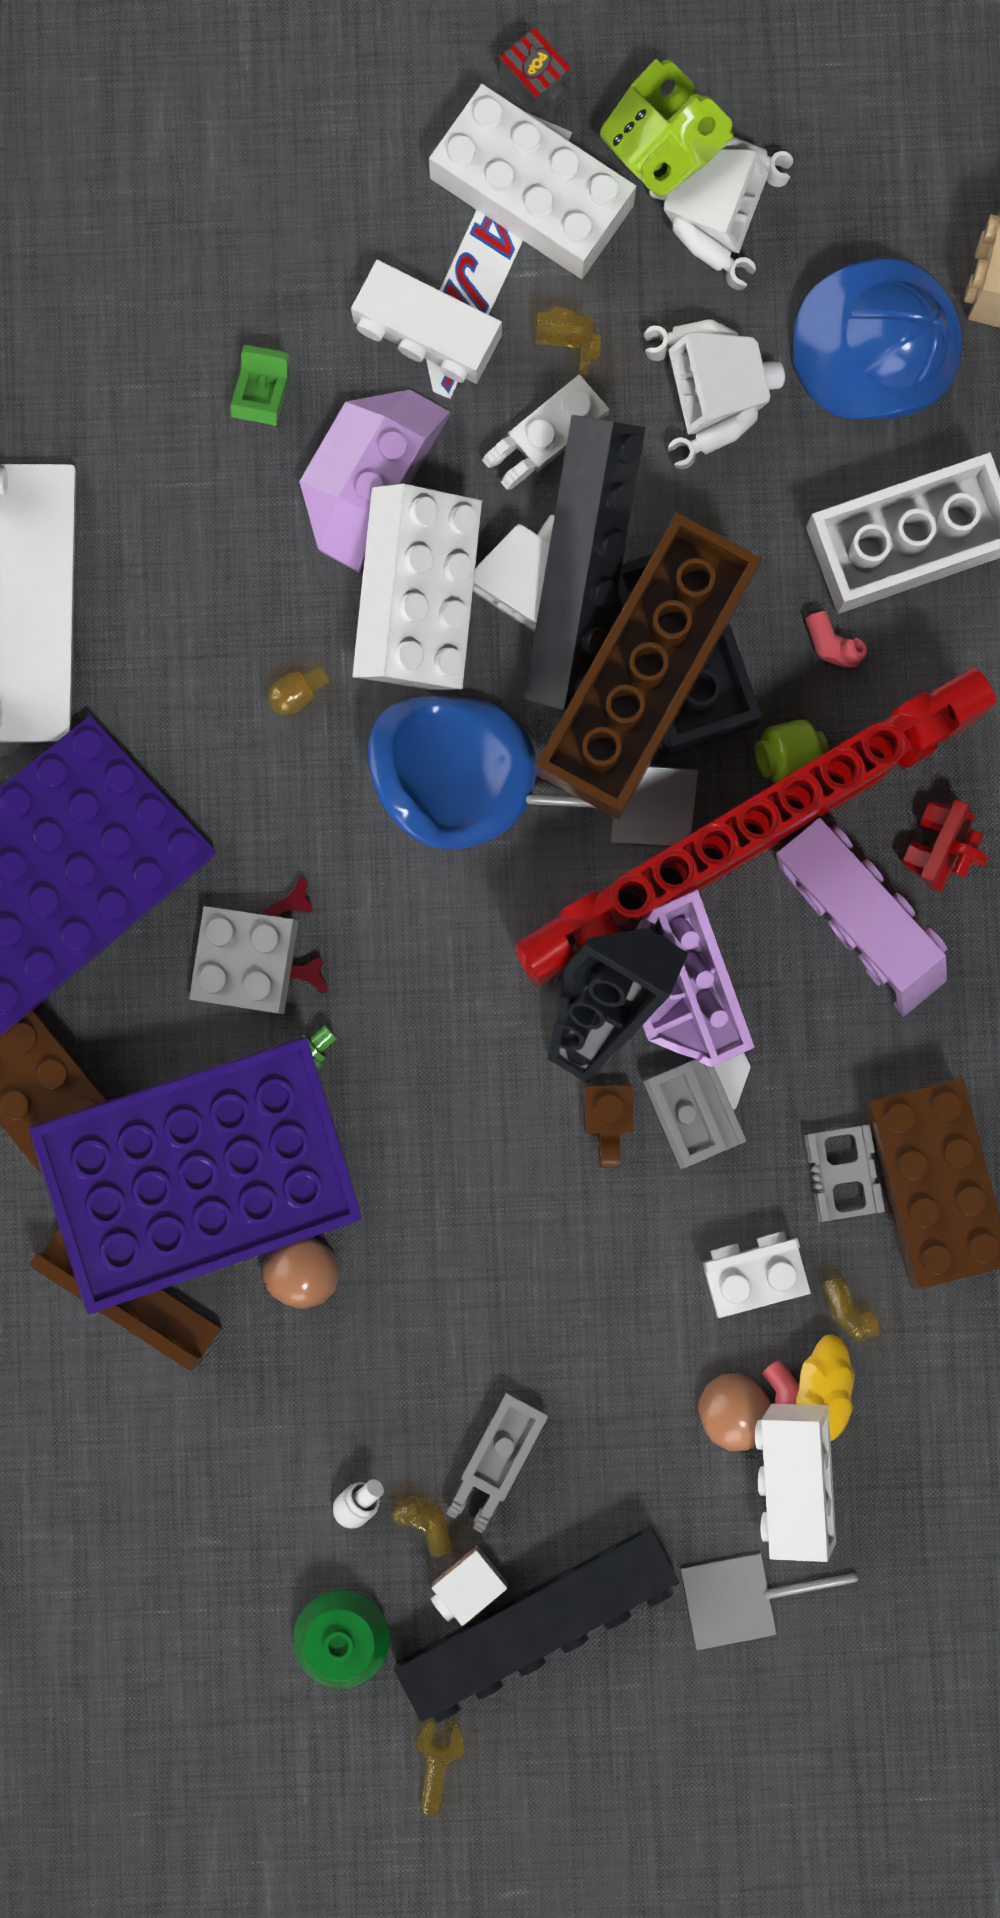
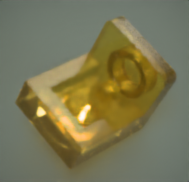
M555 307L548 309V312L538 311L536 344L581 348L579 374L588 375L589 362H599L602 333H592L594 317L576 315L575 311L571 309Z

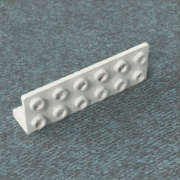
M0 464V742L56 743L71 731L76 469L70 464Z

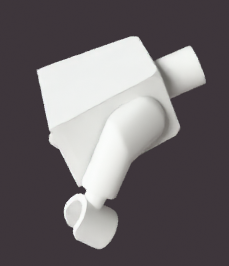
M733 137L708 164L669 194L659 197L650 190V195L654 199L665 201L664 211L672 222L673 233L687 249L716 271L724 269L728 285L733 289L743 290L748 285L736 277L735 268L742 267L748 273L754 274L756 267L754 262L746 257L734 260L730 257L731 252H740L765 182L767 181L774 187H782L790 179L787 173L779 172L775 165L789 169L793 164V158L787 151H779L772 157L768 156L766 149Z
M707 319L674 326L673 332L669 333L660 326H651L644 333L646 341H653L655 339L663 341L659 347L646 349V356L652 361H660L666 358L668 354L670 355L687 433H696V439L692 441L680 437L675 438L669 444V452L680 446H685L690 450L688 458L674 464L678 469L690 467L695 461L696 454L701 451L706 455L739 439L757 421L758 410L769 403V390L780 389L784 384L785 372L781 362H762L758 342L753 337L739 336L736 331L715 320Z

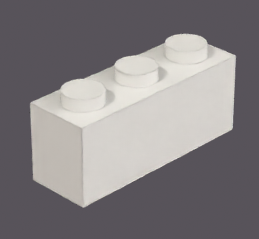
M376 260L351 307L353 323L357 324L356 328L360 333L375 341H381L382 338H385L399 345L398 350L406 357L418 362H422L425 358L439 365L440 372L445 376L460 383H463L465 379L475 384L478 383L502 337V321L379 260Z
M771 1404L763 1418L757 1420L755 1427L756 1448L763 1450L764 1466H760L758 1473V1491L760 1496H766L767 1512H763L761 1518L762 1541L769 1542L770 1559L828 1562L836 1545L829 1405Z

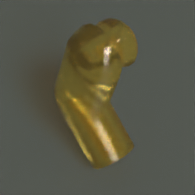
M835 1278L822 1285L834 1320L853 1341L867 1342L866 1338L876 1337L880 1333V1327L873 1312L867 1311L858 1316L844 1278Z

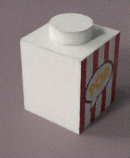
M476 1545L432 1582L431 1588L436 1594L431 1598V1601L448 1622L455 1617L463 1626L507 1589V1581L479 1546Z

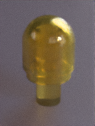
M321 665L303 676L299 670L295 673L290 672L269 687L267 692L268 706L277 715L291 716L309 706L310 702L316 699L313 692L330 682Z

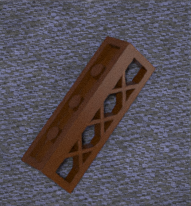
M58 1228L44 1251L36 1253L28 1266L82 1300L62 1235ZM164 1289L99 1311L189 1371L197 1368L222 1329L221 1326Z

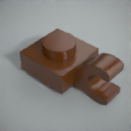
M632 1085L585 1086V1135H600V1168H619V1134L634 1133Z

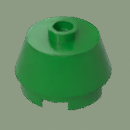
M346 1590L324 1593L308 1603L300 1613L293 1633L294 1651L302 1669L316 1682L332 1688H351L373 1677L386 1659L390 1642L388 1625L380 1609L367 1597Z

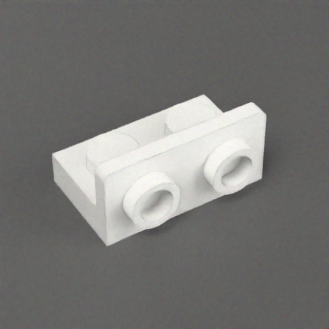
M782 1231L757 1238L759 1247L740 1252L738 1244L711 1250L712 1260L702 1262L717 1318L811 1294L798 1249L801 1248L798 1238L786 1239L785 1232Z

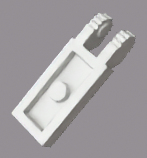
M579 374L508 432V437L502 439L495 447L488 451L482 461L488 468H492L500 464L515 449H518L526 459L511 468L501 481L507 490H511L535 470L539 472L566 450L571 415L603 419L609 414V408Z

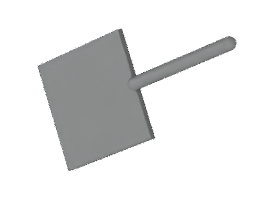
M649 766L620 820L613 817L610 841L614 843L672 846L689 836L692 831L698 769ZM528 795L526 797L528 804L596 808L578 797Z
M761 1553L681 1568L696 1650L777 1635L770 1603L772 1598L858 1581V1575L850 1573L768 1589Z

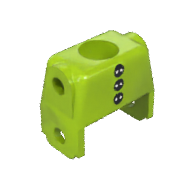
M655 59L631 84L600 129V137L655 195L663 197L708 164L734 136L731 119L710 97L693 93V82L674 62L663 60L660 63ZM673 80L675 82L674 90L668 95H662L661 86L663 83Z

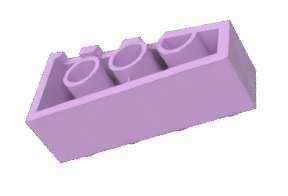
M819 818L776 853L779 869L819 916L827 912L832 917L828 924L846 949L853 950L858 947L862 952L859 958L867 969L866 973L877 986L880 984L884 985L886 982L896 993L897 1001L893 1005L904 1017L947 981V964L944 953L947 950V946L933 929L927 928L923 931L912 919L916 915L915 911L899 893H896L893 897L881 885L884 881L883 876L868 859L862 862L857 859L849 850L853 845L847 835L837 825L829 828Z

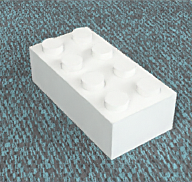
M483 84L477 89L429 157L431 180L581 280L634 206L636 185Z
M991 452L811 515L806 529L837 614L1000 558V477Z
M408 484L372 487L352 677L429 690L463 688L482 500Z

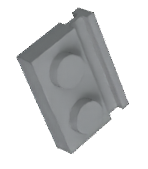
M695 1059L643 1082L680 1169L746 1142L715 1067H710Z

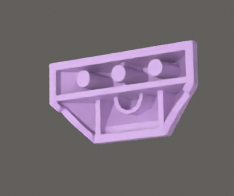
M412 390L346 401L299 481L320 552L354 571L360 572L365 560L372 487L397 484L410 485L449 418L450 411Z
M695 886L691 887L645 915L635 929L648 928L656 934L666 937L673 944L688 952L671 995L642 1025V1029L648 1041L714 1067L755 1047L700 894Z

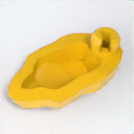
M833 1334L825 1335L816 1345L812 1355L803 1362L799 1391L796 1398V1404L829 1405L831 1441L835 1440L843 1432L854 1408L851 1395L856 1372L851 1364L846 1342Z

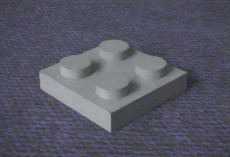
M204 906L189 1000L284 1014L299 920Z

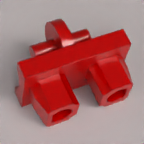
M955 799L953 805L950 806L930 801L922 816L921 826L923 829L939 834L936 843L932 849L912 842L906 851L902 861L906 869L921 877L929 889L942 893L951 871L954 875L965 878L971 864L985 867L989 857L978 850L984 835L978 831L970 830L975 815L968 811L970 806L967 803Z

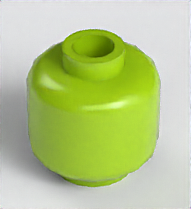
M799 719L767 727L762 733L760 741L756 742L754 751L756 763L762 776L765 778L769 777L771 781L777 783L828 752L829 748L823 732L816 731L813 725L805 719Z

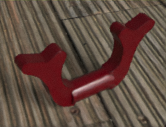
M301 877L295 889L288 897L267 907L262 912V915L280 917L285 913L293 911L306 914L311 913L312 905L305 898L308 885L307 879ZM315 958L302 966L291 967L290 979L305 981L314 986L321 994L327 992V985L320 975L323 965L321 958Z

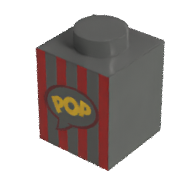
M535 27L499 57L500 77L535 115L540 113L545 107L549 109L555 108L568 95L570 91L571 67Z

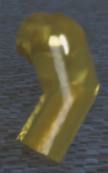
M407 1496L404 1500H399L394 1504L392 1510L394 1521L402 1527L408 1525L424 1533L430 1558L453 1552L444 1513L438 1506L418 1496Z

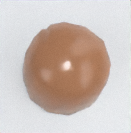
M312 1237L267 1252L261 1268L262 1279L266 1284L267 1291L283 1304L297 1309H306L323 1304L335 1292L340 1275L334 1252L322 1242Z
M741 1373L721 1374L705 1386L698 1402V1413L704 1431L714 1444L729 1452L746 1451L756 1446L755 1427L757 1420L763 1418L771 1404L765 1390L756 1380Z

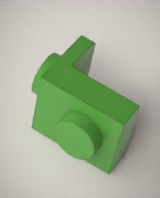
M251 345L243 346L241 372L231 402L232 418L277 425L288 387V353Z

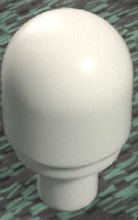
M371 1479L367 1483L358 1482L349 1485L334 1501L333 1515L336 1521L341 1526L349 1529H355L364 1525L378 1510L379 1498L384 1493L382 1484L378 1480Z

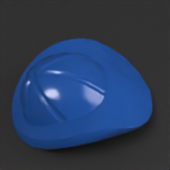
M880 257L865 259L847 265L827 276L804 299L799 309L793 332L794 367L810 397L820 407L833 415L846 419L860 420L899 418L926 409L940 399L951 387L959 370L962 356L963 339L956 309L948 294L927 271L899 258Z
M437 696L405 699L383 711L373 725L368 742V764L373 786L383 808L393 822L419 843L449 850L474 847L487 842L507 831L519 820L528 805L526 797L533 793L536 778L535 765L537 763L534 746L519 722L510 713L493 703L475 699Z

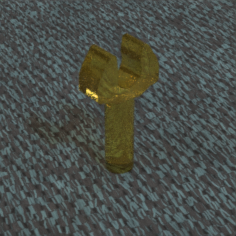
M430 1719L418 1733L416 1750L422 1752L428 1760L420 1807L421 1813L439 1815L447 1764L455 1758H462L464 1755L465 1740L457 1723L453 1725L450 1736L451 1741L446 1747H437L432 1741L435 1723L433 1719Z

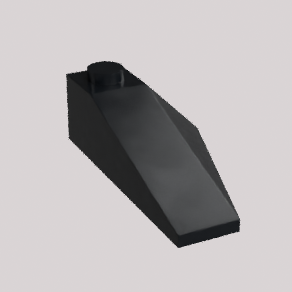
M648 928L588 938L571 957L565 967L563 990L558 1001L559 1011L553 1027L547 1059L588 1083L669 998L688 952L673 944L666 937L658 935Z

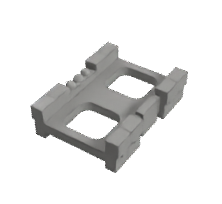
M870 1124L803 1135L808 1163H814L811 1171L816 1173L812 1178L814 1181H817L814 1184V1188L819 1191V1193L813 1194L818 1222L885 1212L880 1183L876 1184L874 1159L871 1158V1153H875ZM852 1135L855 1139L857 1159L851 1163L831 1165L827 1161L825 1140L833 1136ZM854 1181L860 1182L863 1186L865 1206L860 1210L837 1211L833 1197L834 1186Z

